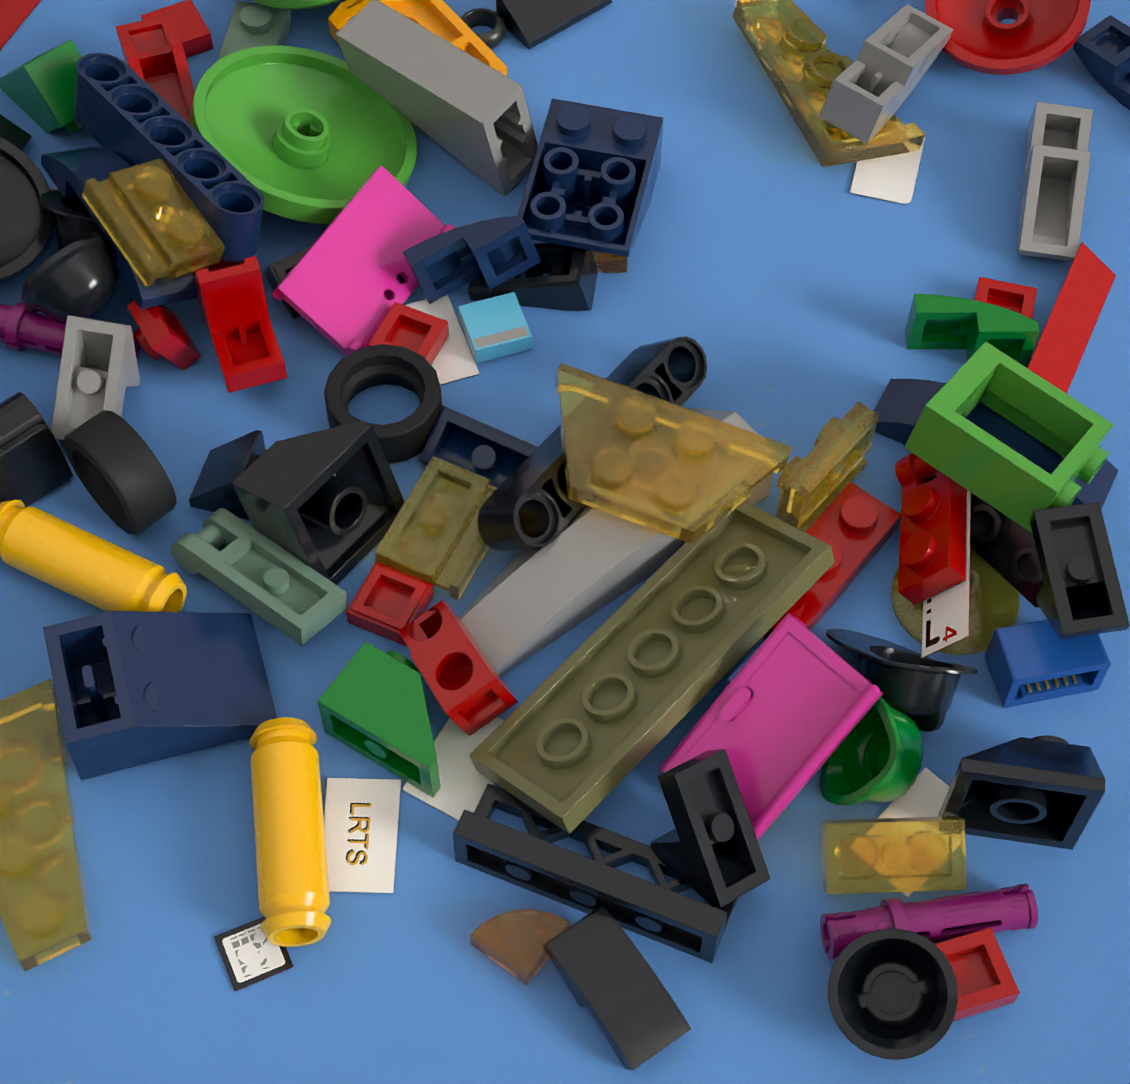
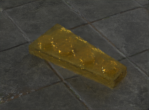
M737 0L732 16L822 167L903 154L920 149L926 134L914 122L904 125L894 114L867 144L821 119L819 114L834 79L846 70L853 61L847 55L842 57L832 52L825 45L827 35L792 0Z
M51 679L0 700V917L18 960L25 971L92 940L81 862L77 853L74 832L75 819L72 799L68 790L65 764L67 763L57 712L59 709L54 684Z

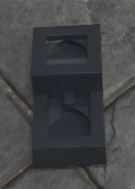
M604 906L598 907L542 945L578 1005L589 1009L625 1069H636L691 1030L686 1019L650 965Z

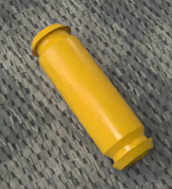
M10 500L0 503V557L6 565L106 612H181L185 603L187 588L178 573L173 572L167 575L163 566L36 507H25L21 500Z
M291 717L274 718L261 723L249 741L250 747L255 750L250 757L258 901L259 911L266 918L261 923L260 929L270 943L283 947H299L318 942L325 936L331 925V918L325 914L330 906L319 754L313 746L317 741V735L307 722Z

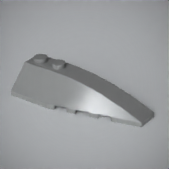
M690 408L661 427L553 542L544 547L522 549L460 615L459 619L498 676H503L655 573L733 496L754 506L770 495L777 452L736 412Z

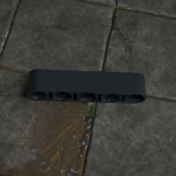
M687 336L676 337L641 345L633 350L485 500L479 509L477 518L478 531L482 540L491 549L497 551L544 547L553 542L701 386L706 378L707 360L702 347L696 340Z

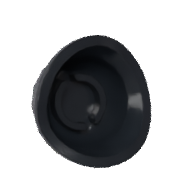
M97 230L93 231L83 240L67 245L37 267L23 285L21 294L23 306L29 312H41L59 323H66L67 315L89 318L99 311L112 298L119 284L116 262L107 249L102 234Z
M883 929L864 934L853 940L843 949L831 969L828 981V1000L836 1024L852 1044L875 1057L901 1060L925 1053L944 1037L955 1017L958 1004V987L951 964L934 943L912 931Z

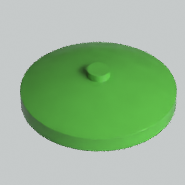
M267 45L251 47L231 53L211 65L199 80L195 90L189 124L260 191L264 198L263 210L296 221L330 224L370 175L381 165L405 188L409 182L417 158V140L411 121L349 71L347 63L339 58L294 46Z

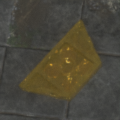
M560 363L558 367L556 392L559 394L560 428L562 446L566 455L565 473L568 498L691 544L713 526L718 515L735 509L750 496L752 488L773 471L778 474L786 468L793 448L791 446L566 364Z

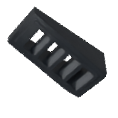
M553 243L534 244L541 262L526 270L525 278H519L518 274L489 290L480 276L470 282L468 289L470 299L475 301L515 292L520 306L564 311H589L592 309L598 268L591 250Z

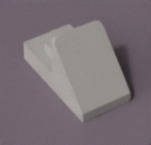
M67 315L51 427L55 439L64 440L67 434L103 410L113 411L122 417L126 387H139L140 375L130 325Z

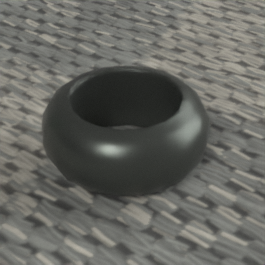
M477 8L465 12L460 17L470 29L475 26H488L493 29L488 33H475L490 49L496 48L504 40L506 27L504 20L497 12L491 9Z

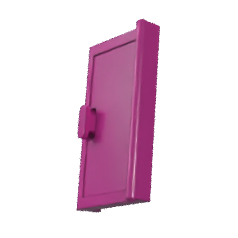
M381 165L370 175L274 289L272 296L278 301L284 299L345 356H348L360 348L368 347L370 340L394 302L403 305L418 286L403 251L422 241L456 228L451 224L444 225ZM398 275L403 277L404 284L401 283V280L397 277Z
M788 613L659 769L664 773L708 750L725 749L757 841H759L882 696L883 692L880 691L877 685L872 684L812 633L802 621Z

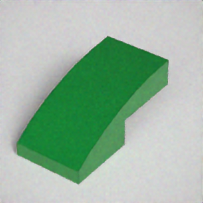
M933 294L913 295L905 328L907 349H966L968 361L985 342H988L1026 368L1029 365L1040 332L1037 321L1003 307L977 300Z

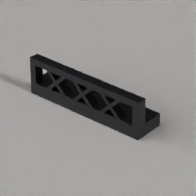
M487 784L474 813L464 809L453 832L456 862L587 914L600 906H604L620 927L710 963L714 960L737 899L723 907L715 908L679 894L692 887L653 851L651 846L584 820L568 834L506 790L491 784ZM495 808L522 818L528 834L490 820ZM536 824L547 829L539 832ZM567 837L585 843L591 859L552 843ZM599 849L609 852L611 854L602 857V854ZM629 862L645 866L649 869L655 884L615 868ZM664 874L675 878V880L667 882Z

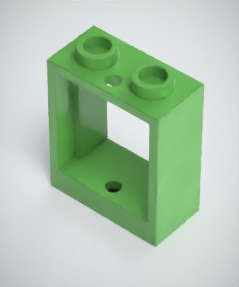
M985 342L925 405L904 448L1032 533L1030 519L1034 511L1070 506L1082 488L1075 483L1077 479L1088 485L1095 477L1110 454L1101 448V445L1114 424L988 342ZM981 402L1065 458L1054 472L1049 474L966 419V417Z

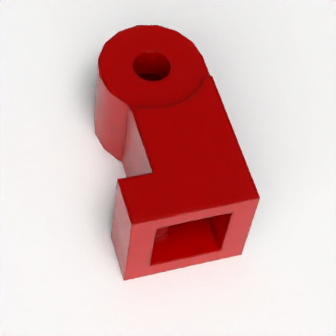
M441 600L399 630L411 652L412 660L442 709L469 736L518 703L506 683L498 676L464 624L444 600Z

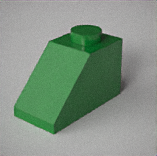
M71 39L36 56L0 77L1 90L46 133L63 126L68 134L82 128L73 116L76 64L82 56Z
M365 641L317 701L324 732L429 796L434 797L441 786L421 675L417 667L401 653L393 650L385 653Z

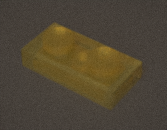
M960 816L821 820L823 890L827 894L967 889L965 819Z

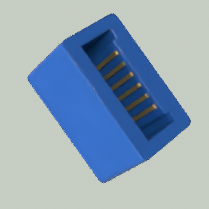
M1048 619L995 629L984 655L1004 708L1095 691L1099 689L1111 665L1099 634L1060 639Z

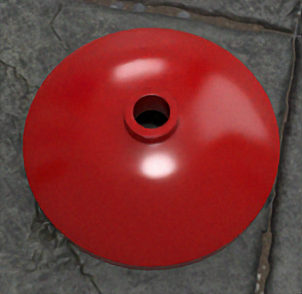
M925 0L926 15L954 29L942 51L949 58L966 68L994 75H1011L1032 71L1060 57L1081 35L1087 23L1091 7V0ZM1004 19H1013L1016 21L1011 24L999 23Z

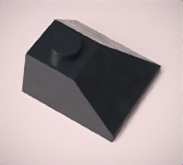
M359 421L276 441L232 482L253 527L336 585L409 513L374 427L366 421Z
M1049 735L1034 738L1020 737L961 758L938 814L936 830L1073 850L1105 793V777L1091 748L1088 746L1069 744L1060 737Z

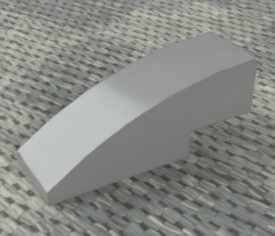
M906 4L864 41L857 60L834 79L819 117L867 144L913 91L950 39L954 29Z
M1044 102L1036 103L1029 120L1019 211L1018 254L1073 262L1079 249L1091 158V152L1088 151L1093 109Z

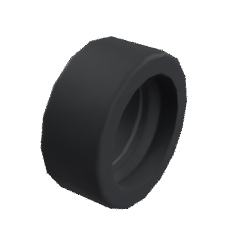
M380 344L360 348L342 358L328 376L324 397L329 426L334 428L361 421L349 413L348 404L356 394L368 387L382 384L403 386L416 393L419 397L420 405L416 411L400 422L372 425L389 464L409 460L423 451L442 408V394L437 372L422 355L406 347Z
M103 410L64 437L63 446L77 476L100 508L117 526L128 534L138 535L175 508L177 502L176 495L164 468L141 436L115 412Z

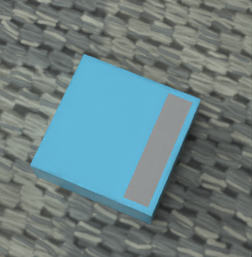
M515 292L458 306L459 321L476 364L532 349V334Z

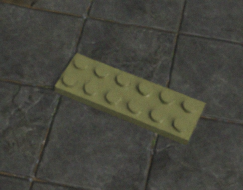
M733 496L469 754L476 770L570 834L835 563L831 545Z

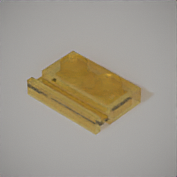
M162 158L112 172L107 180L97 182L95 178L86 180L82 197L145 287L153 285L156 278L166 275L171 279L220 262L225 246Z
M857 402L841 420L837 417L831 418L820 431L815 441V448L804 459L799 456L794 457L782 471L777 481V488L781 490L776 516L782 521L806 532L847 484L852 482L867 466L868 461L864 457L871 450L879 415L862 403Z
M433 456L377 547L375 561L431 583L433 588L437 586L449 591L450 597L459 600L489 548L482 540L478 531L477 518L479 509L497 487L489 485V479Z

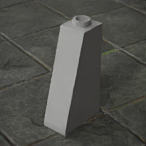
M371 0L336 33L348 69L354 76L497 192L505 196L531 170L538 144L522 85L378 0Z

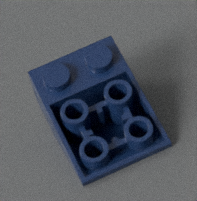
M552 98L517 215L521 216L526 223L532 240L629 257L649 208L661 163L663 117Z
M108 611L43 627L65 745L80 780L249 738L261 723L277 718L251 613Z

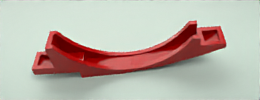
M170 14L115 26L125 63L189 123L195 91L179 32L175 31ZM171 216L177 237L197 286L196 298L203 321L204 323L206 322L228 393L287 378L285 362L269 318L261 270L256 256L245 258L244 261L229 262L215 258Z

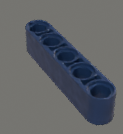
M103 53L87 54L81 57L76 64L73 109L75 120L103 148L114 152L125 160L144 180L160 205L208 253L215 258L229 262L244 261L245 258L253 257L257 251L264 198L260 191L124 61L118 57Z

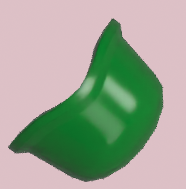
M880 697L822 765L820 790L823 798L832 804L849 806L859 802H891L905 795L915 783L922 766L924 748L922 734L916 723L905 714L889 706Z

